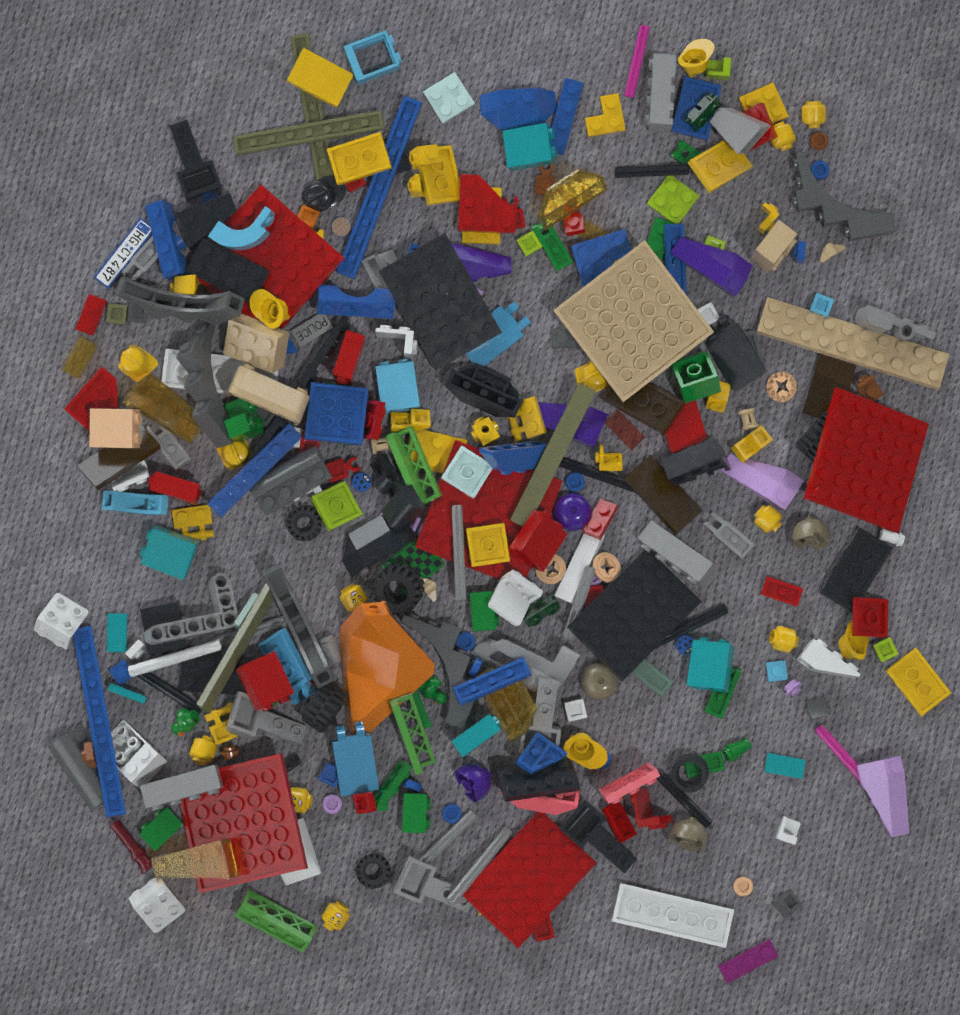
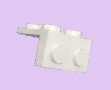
M380 325V328H376L375 333L377 337L405 340V359H413V354L417 355L418 343L415 340L414 331H410L411 328L399 327V330L391 329L392 327L388 325Z
M145 460L113 480V491L118 490V492H122L129 488L128 485L133 483L139 485L146 482L149 477V469Z
M511 570L501 577L488 606L514 626H519L530 603L540 598L543 591L535 583L524 578L521 573Z
M56 593L38 616L34 631L38 635L51 640L56 646L67 649L74 633L87 617L88 610L62 594Z
M160 874L150 879L145 886L134 891L129 897L134 910L154 933H158L185 912L184 906L170 891Z

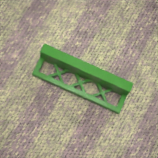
M413 426L398 433L388 434L386 436L406 486L413 485L424 505L441 497L442 494ZM407 433H410L412 438L410 445L405 444L402 437ZM413 450L417 451L419 455L417 463L411 459ZM420 468L426 471L424 480L418 476ZM427 485L432 486L435 493L430 497H427L425 492Z
M412 693L389 701L415 775L423 773L422 767L436 763ZM410 699L411 706L409 710L401 709L399 703ZM409 716L417 719L414 728L406 725ZM415 733L423 736L420 745L412 742ZM421 750L429 753L430 759L419 762L418 755Z
M251 890L247 891L242 904L235 914V917L302 953L310 944L317 925ZM249 897L256 900L258 906L249 904ZM265 908L273 909L275 915L268 914ZM283 917L291 919L292 924L285 923ZM301 926L310 929L308 935L301 931Z

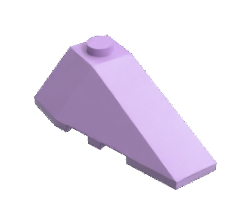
M729 454L727 457L731 470L719 469L782 512L786 510L804 482L803 479L787 469L751 459L741 463L738 457L733 454Z
M901 756L856 765L860 784L868 793L871 804L876 807L880 815L879 818L890 837L909 834L906 782Z

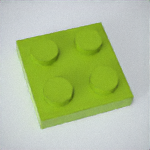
M667 176L647 202V205L673 224H679L700 196L674 176Z
M345 481L311 497L328 532L363 515Z

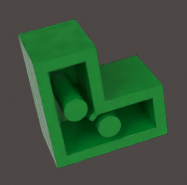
M240 398L225 404L230 419L225 420L224 423L230 439L247 441L265 433L263 429L264 422L257 413L258 406Z

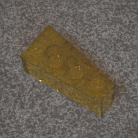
M151 372L131 387L122 402L131 409H140L141 415L188 443H192L203 431L192 418L195 408Z
M230 839L151 858L155 878L231 879L239 877Z

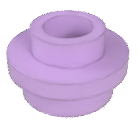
M796 679L790 681L784 687L785 694L787 696H796L802 690L800 688L802 683Z

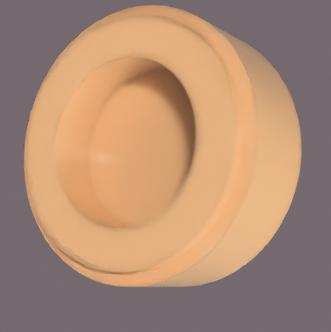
M739 877L735 880L733 889L737 895L747 896L753 890V883L747 877Z

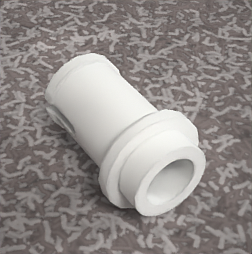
M882 528L879 535V540L895 544V547L902 546L905 539L901 532L895 533Z

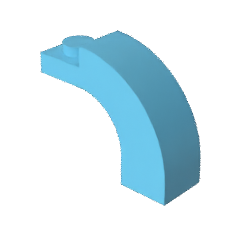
M265 206L254 223L243 230L231 229L218 221L208 237L219 245L231 250L253 248L261 244L270 235L265 228L272 224L275 213Z
M118 491L103 492L102 510L144 515H167L168 496L147 495Z

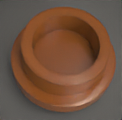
M815 132L811 135L809 144L816 151L824 150L828 145V137L823 132Z
M228 745L221 751V755L224 760L236 759L239 757L240 749L235 748V745Z

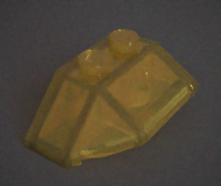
M577 169L547 188L539 214L543 228L547 230L607 191L604 177Z
M491 667L490 669H488V670H486L485 672L479 674L478 676H481V675H483V674H485V673H488V672H490V671H492V670H494V669H497V668ZM523 680L486 695L510 742L528 732L537 711V706Z

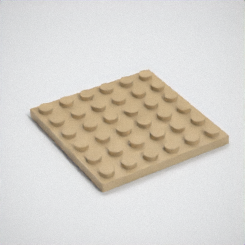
M645 240L553 310L622 402L714 333Z

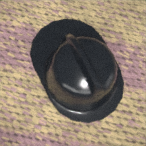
M332 175L322 177L305 187L302 193L303 204L320 212L325 211L343 200L346 194L345 184L338 186L335 176Z

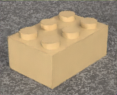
M778 220L756 248L750 260L766 273H769L771 270L775 272L783 258L790 253L797 242L795 240L797 233Z
M241 314V316L228 321L223 354L273 373L284 367L290 332L280 328L270 329L263 322Z

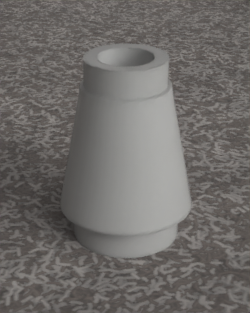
M333 634L318 640L331 664L342 659L337 639Z

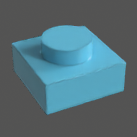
M816 293L810 311L828 317L834 299Z
M785 660L766 663L768 682L788 680Z

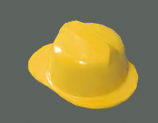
M698 39L686 46L678 58V64L683 67V70L688 73L690 78H693L696 74L703 73L707 69L708 60L715 49L714 44L708 39Z
M258 289L251 295L249 302L252 313L270 329H276L282 322L290 318L286 303L274 297L268 291Z
M130 345L128 349L122 352L118 367L131 379L140 383L159 364L152 355L141 347Z
M592 361L575 369L577 385L581 383L596 392L609 386Z
M233 440L232 444L216 448L223 464L231 471L246 464L252 455L247 441Z
M852 620L847 626L846 633L838 641L841 651L840 655L843 659L863 660L866 656L869 637L852 636Z
M586 733L572 734L563 746V750L568 753L566 757L588 769L601 768L608 759L605 748Z

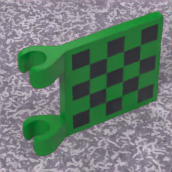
M416 539L383 563L381 569L383 570L393 563L396 565L397 562H401L402 566L407 563L409 568H416V573L420 572L421 578L428 579L445 564L438 556L415 548L418 540ZM405 586L400 590L403 596L408 594Z

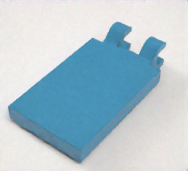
M515 301L505 310L499 306L491 313L502 333L466 353L473 364L485 367L524 337L521 331L529 326L531 322L527 317H524L518 323L513 318L512 314L519 310V306Z
M286 628L279 630L258 644L263 656L274 651L276 652L295 692L290 696L294 705L300 703V701L303 702L309 696L317 693L318 688L310 682L313 678Z
M362 721L354 723L356 735L347 737L343 725L335 726L337 739L332 740L341 797L379 789L370 733L365 734Z

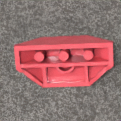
M580 790L510 802L517 808L557 815L577 808Z

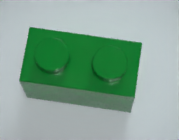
M493 591L470 593L473 632L495 631L496 626H500L499 614L495 615V612L488 606Z
M404 793L402 832L426 833V829L430 830V818H426L427 810H431V798H427V794Z
M169 807L159 809L154 814L156 818L151 823L147 821L140 828L142 832L139 835L154 851H157L184 825Z

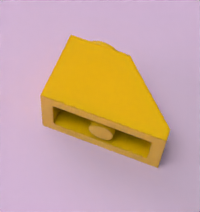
M185 275L174 277V282H171L170 292L198 295L199 281L197 276Z

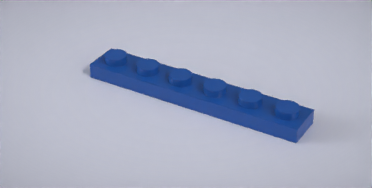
M287 423L206 504L221 518L302 436L290 423Z

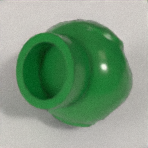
M435 676L430 677L418 688L425 699L434 698L435 705L444 704L447 700V695L444 692H436L438 687L442 685V682Z
M187 708L179 709L175 714L177 722L172 724L171 731L180 737L184 735V732H191L195 725H198L200 722L197 711H190Z

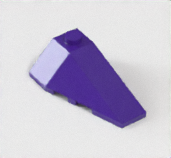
M680 237L670 252L729 296H737L746 283L752 268V264L738 254Z
M452 244L473 282H477L479 278H494L511 274L512 272L511 257Z
M538 402L545 429L554 432L567 405ZM588 407L572 440L594 449L608 414L593 407Z

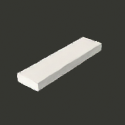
M583 534L555 593L556 598L573 604L585 566L592 565V560L596 557L605 535L599 540Z

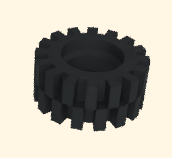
M301 506L300 508H295L287 519L288 530L292 537L298 541H311L321 532V517L311 507ZM301 517L311 519L312 527L308 531L298 529L297 522Z
M368 854L362 857L356 867V876L359 882L370 889L382 887L388 882L391 875L389 862L379 854ZM375 863L380 866L381 874L378 878L371 879L367 876L366 868L369 864Z

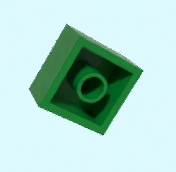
M707 351L677 360L671 365L675 382L685 404L721 392L718 375Z

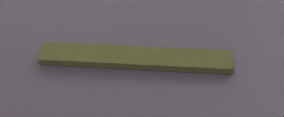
M309 33L290 36L294 62L296 63L303 48L312 52ZM300 89L306 123L324 120L321 100ZM328 140L310 143L316 180L328 175L334 176L327 149L330 148Z
M379 110L233 136L235 152L238 156L385 130L383 112Z
M578 383L510 521L523 527L533 510H537L596 393L595 390Z
M267 583L264 585L197 702V705L203 712L210 713L275 599Z

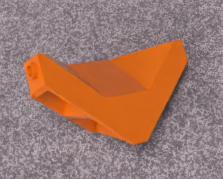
M385 601L360 603L340 626L339 643L340 656L342 658L343 689L348 693V698L345 702L347 725L351 734H356L354 723L362 721L365 733H371L393 712L389 700L409 693L413 694L433 675L435 664L391 616Z

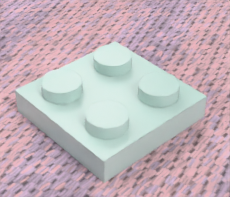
M455 72L423 91L424 96L442 124L475 105Z
M461 446L441 479L474 499L493 468L487 461Z

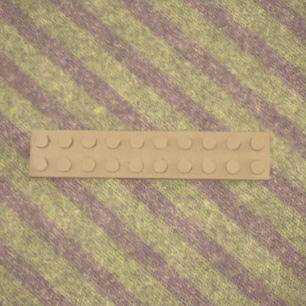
M769 297L766 299L756 332L772 339L935 390L940 389L949 357L948 353L910 341H900L894 336L875 333L858 325L830 316L824 317L810 310Z

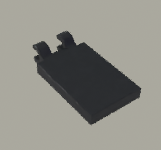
M724 314L718 318L724 328L716 333L714 327L710 325L714 333L708 336L710 341L706 342V345L734 392H737L768 371L740 324L735 323L733 325L729 316Z

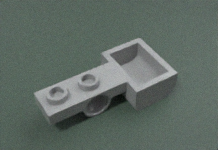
M870 305L858 309L855 316L856 325L875 333H882L893 328L894 337L900 341L913 337L930 341L934 340L936 332L930 330L929 326L913 324L914 321L910 319L896 318V315ZM902 327L906 328L907 330L906 336H904L901 332Z
M539 678L533 723L523 722L519 753H523L537 732L559 747L561 727L552 726L558 680Z
M238 691L234 699L226 731L245 739H252L256 736L257 730L264 732L267 737L283 739L296 745H301L307 726L268 711L263 712L262 709L255 712L248 695Z
M409 856L393 892L420 904L426 895L450 905L446 898L456 886L433 877L437 869L435 866ZM461 897L452 907L468 913L471 904Z

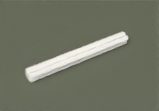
M219 639L131 665L128 667V672L131 677L219 651L222 646Z

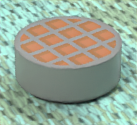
M339 217L333 221L332 231L336 236L345 237L350 233L351 225L346 218Z

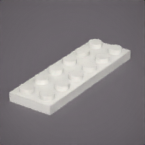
M165 350L161 387L186 390L184 386L189 374L176 358L179 350ZM211 354L213 378L218 394L226 395L237 368L247 363L226 355ZM254 367L255 372L278 381L279 370L270 373Z
M620 883L612 921L726 948L734 909Z

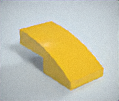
M411 409L410 413L391 412L390 432H400L410 426H413L415 431L430 428V410Z
M761 425L732 446L731 450L743 463L772 442L773 439Z

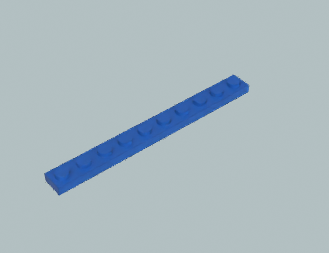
M406 96L403 97L385 144L392 169L374 174L343 254L345 260L339 265L337 274L356 279L423 103Z
M81 627L77 629L73 637L106 817L111 818L126 815L92 627Z

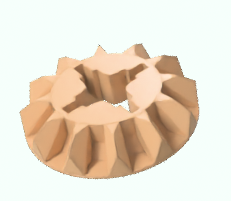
M776 372L768 379L766 389L768 395L773 400L786 402L794 397L797 391V384L792 375L786 372ZM787 381L785 385L787 391L782 389L777 393L779 387L777 383L779 382L782 384L783 382Z
M603 552L592 560V567L595 568L594 576L600 578V581L609 583L620 575L621 566L614 555ZM603 565H605L606 567H609V568H611V569H609L608 571H606L605 569H602L601 567H602Z
M555 554L548 564L550 566L554 561V569L559 573L551 572V574L546 576L547 569L544 572L535 570L537 577L543 583L555 584L563 579L566 565L560 556Z

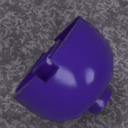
M576 493L562 496L554 507L555 521L563 526L562 529L567 531L583 529L592 514L588 500Z
M469 763L455 771L457 783L459 785L462 783L468 792L465 795L472 802L476 803L482 800L490 791L491 774L486 767L482 768L478 764Z

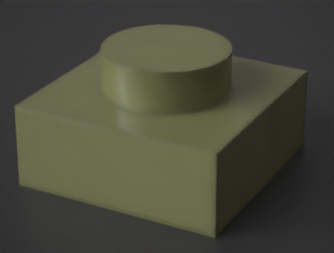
M108 303L106 323L126 325L128 306Z

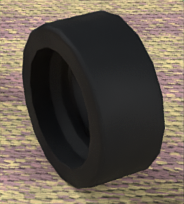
M691 753L679 757L671 771L672 781L675 786L681 791L689 793L703 788L709 776V768L706 761L702 757ZM684 763H694L701 769V778L698 782L689 784L680 778L679 768Z

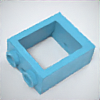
M386 30L344 46L345 54L358 85L400 69L401 57L399 52L395 53L393 46H395L392 35L388 36ZM384 41L393 64L363 75L354 52Z

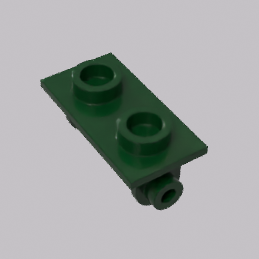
M706 94L697 104L701 110L699 111L694 107L686 115L684 121L689 126L692 125L695 132L704 127L707 120L720 108L721 103L717 95Z
M547 594L538 600L537 603L540 606L538 609L534 604L528 607L523 618L528 628L538 625L543 618L548 615H554L558 611L560 605L553 594Z

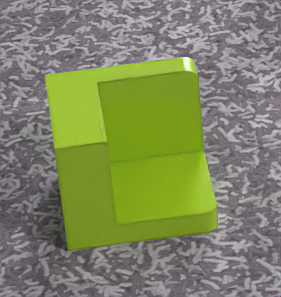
M724 57L723 61L708 60L706 79L729 80L731 58Z

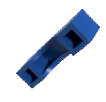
M160 200L146 205L163 278L174 281V277L190 275L186 272L188 268L186 258L179 250L175 241L173 224L176 220L172 204Z
M318 286L316 298L317 314L393 319L395 299L389 289L375 288L368 296L353 297L343 293L338 286Z

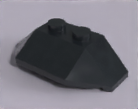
M479 364L453 369L445 385L461 402L494 417L515 418L523 402L512 379Z
M379 515L348 534L342 562L350 576L354 577L418 538L411 526L406 531H395L389 526L384 515Z

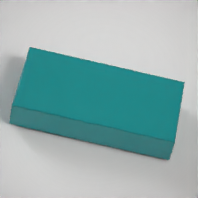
M108 613L107 652H127V614Z
M112 683L108 688V691L145 705L148 700L144 695Z
M767 753L764 772L803 779L806 760Z

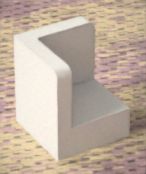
M782 816L775 839L795 845L800 822Z

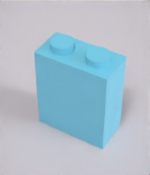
M409 359L398 360L396 364L381 362L379 366H375L380 401L386 403V413L420 409L413 361L409 362Z

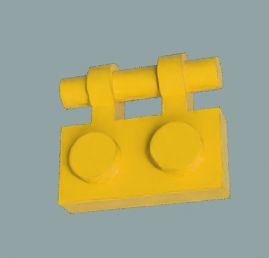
M536 396L523 400L515 418L506 417L509 419L511 436H514L515 442L523 441L521 433L524 432L527 439L547 433ZM521 416L523 426L519 427L516 417Z
M208 505L172 510L175 530L182 529L183 535L195 540L201 539L203 541L214 537V530H206L205 525L213 524L211 508ZM199 526L200 531L189 533V527Z
M233 702L227 703V706L218 710L215 708L211 710V713L204 715L207 722L214 720L216 725L209 727L216 745L239 737L226 731L228 720L222 722L220 719L221 716L231 713Z

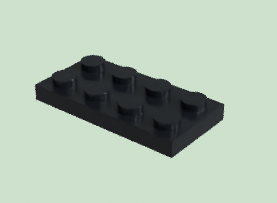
M204 237L186 272L196 275L197 278L225 292L230 291L244 298V302L250 304L249 301L253 292L263 289L271 273L269 270Z
M859 528L820 594L853 614V597H864L893 547Z
M206 654L181 662L179 691L203 693L224 655ZM241 657L220 694L236 695L238 691L246 693L236 669L258 658Z
M566 756L533 774L528 773L517 764L495 767V773L505 802L580 790V784L572 761Z

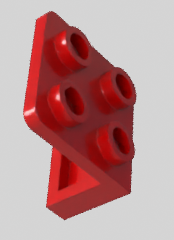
M640 788L638 792L630 795L631 803L635 809L634 821L638 828L649 827V830L668 828L667 824L674 823L672 815L654 817L648 788Z

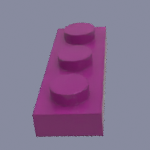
M768 939L718 967L728 984L779 956L772 942Z

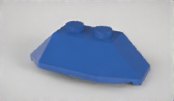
M539 88L497 90L480 95L481 115L500 131L543 124L556 111L555 92Z
M536 440L481 447L479 452L493 469L500 471V474L510 475L511 472L525 473L526 470L534 469L548 444Z

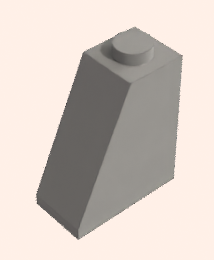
M733 108L717 109L715 114H713L714 117L710 120V123L737 154L748 153L771 127L769 124Z

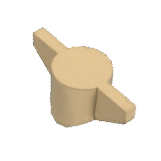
M828 243L822 249L820 263L822 264L846 249L844 245Z
M420 577V580H424L422 586L425 587L424 592L434 602L437 600L436 583L431 579Z

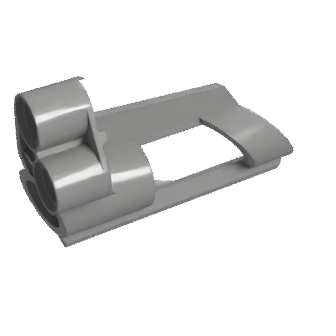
M485 639L476 644L471 650L473 656L482 659L483 662L495 669L503 666L489 658L497 650L514 660L524 657L532 676L518 683L535 693L538 690L539 678L558 680V690L580 656L579 653L569 647L562 646L554 662H551L506 639L497 642L493 639Z

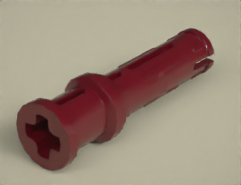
M120 819L110 825V828L131 854V860L135 861L140 867L142 875L156 865L155 861L152 862L146 854V849L141 848Z

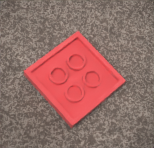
M648 762L598 789V791L608 804L611 802L616 804L623 799L622 796L638 792L640 790L639 787L644 784L648 786L655 783L660 774Z

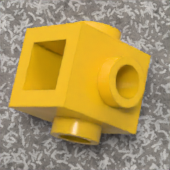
M480 417L474 421L475 425L472 426L473 431L470 433L475 442L479 441L483 448L500 439L497 432L499 427L494 419L491 421L489 417L485 419ZM482 429H487L488 432L483 433Z

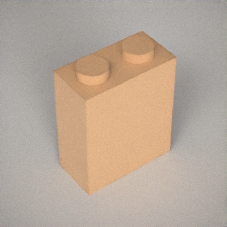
M90 409L89 447L140 448L142 442V435L140 433L142 415L140 409Z

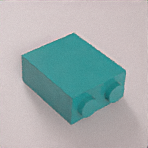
M543 123L503 131L507 168L511 171L556 163L557 149L556 146H553L555 132L549 124Z
M159 525L149 529L146 540H148L147 546H143L140 557H142L140 564L184 580L190 570L199 541Z
M708 638L693 640L687 678L688 687L691 689L729 693L735 647L729 644L730 641L719 639L718 642H711V639Z
M489 714L452 740L451 743L463 758L500 732L501 729L499 727L501 723L495 715L491 717Z

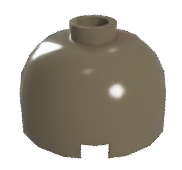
M814 516L805 517L793 529L792 543L799 550H803L802 546H814L813 550H819L828 547L829 542L831 543V534L825 522L816 519Z
M602 662L590 664L581 675L582 690L593 700L608 699L618 688L619 679Z
M688 817L687 819L677 821L673 825L668 841L670 844L673 842L681 844L682 846L677 848L698 852L699 848L705 851L708 833L706 828L698 822V819Z

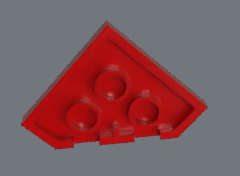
M461 174L458 232L515 234L516 213L480 175Z
M103 367L95 373L64 408L68 414L89 432L90 409H119L117 379Z

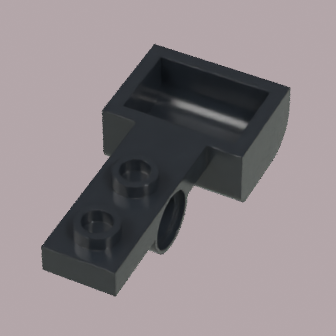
M188 120L170 125L185 170L177 172V176L186 201L221 189L222 185L213 161L210 160L204 163L202 161Z
M385 452L379 453L370 464L378 477L375 487L380 493L387 494L390 498L381 511L393 530L398 532L406 531L423 512L425 506L413 485L404 486Z
M584 800L559 830L580 848L589 842L619 870L625 873L637 858L601 827L607 819Z

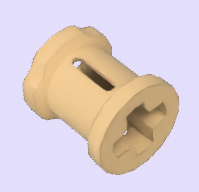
M754 408L738 412L743 423L742 431L759 427L755 420Z
M386 437L379 438V440H371L373 454L386 450L392 452Z

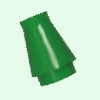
M745 738L725 745V748L722 749V754L729 763L732 761L736 762L752 746L749 740Z

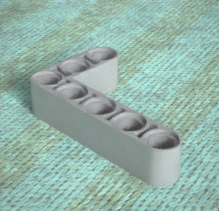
M218 573L208 581L214 609L213 614L152 626L144 633L145 641L150 645H157L225 631L234 627L238 612L229 576L225 573ZM216 578L222 581V587L216 584ZM221 597L226 599V606L221 604ZM225 616L231 619L230 625L225 622ZM207 619H209V620L212 621V623H213V627H212V628H209V627L207 626V624H206ZM189 623H191V624L194 625V627H195V631H194V632H191V631L189 630V628H188V624H189ZM170 627L176 629V636L170 633ZM152 631L158 633V640L152 637Z

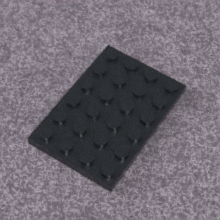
M446 233L441 234L379 270L381 277L412 331H414L435 371L502 333Z
M644 550L567 628L622 682L702 601L659 561L651 551L648 553Z

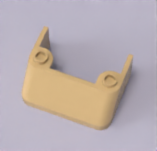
M248 364L237 368L226 392V397L230 395L236 396L292 421V426L294 427L300 424L310 398L307 395L308 391L299 387L293 389L254 371L255 368Z

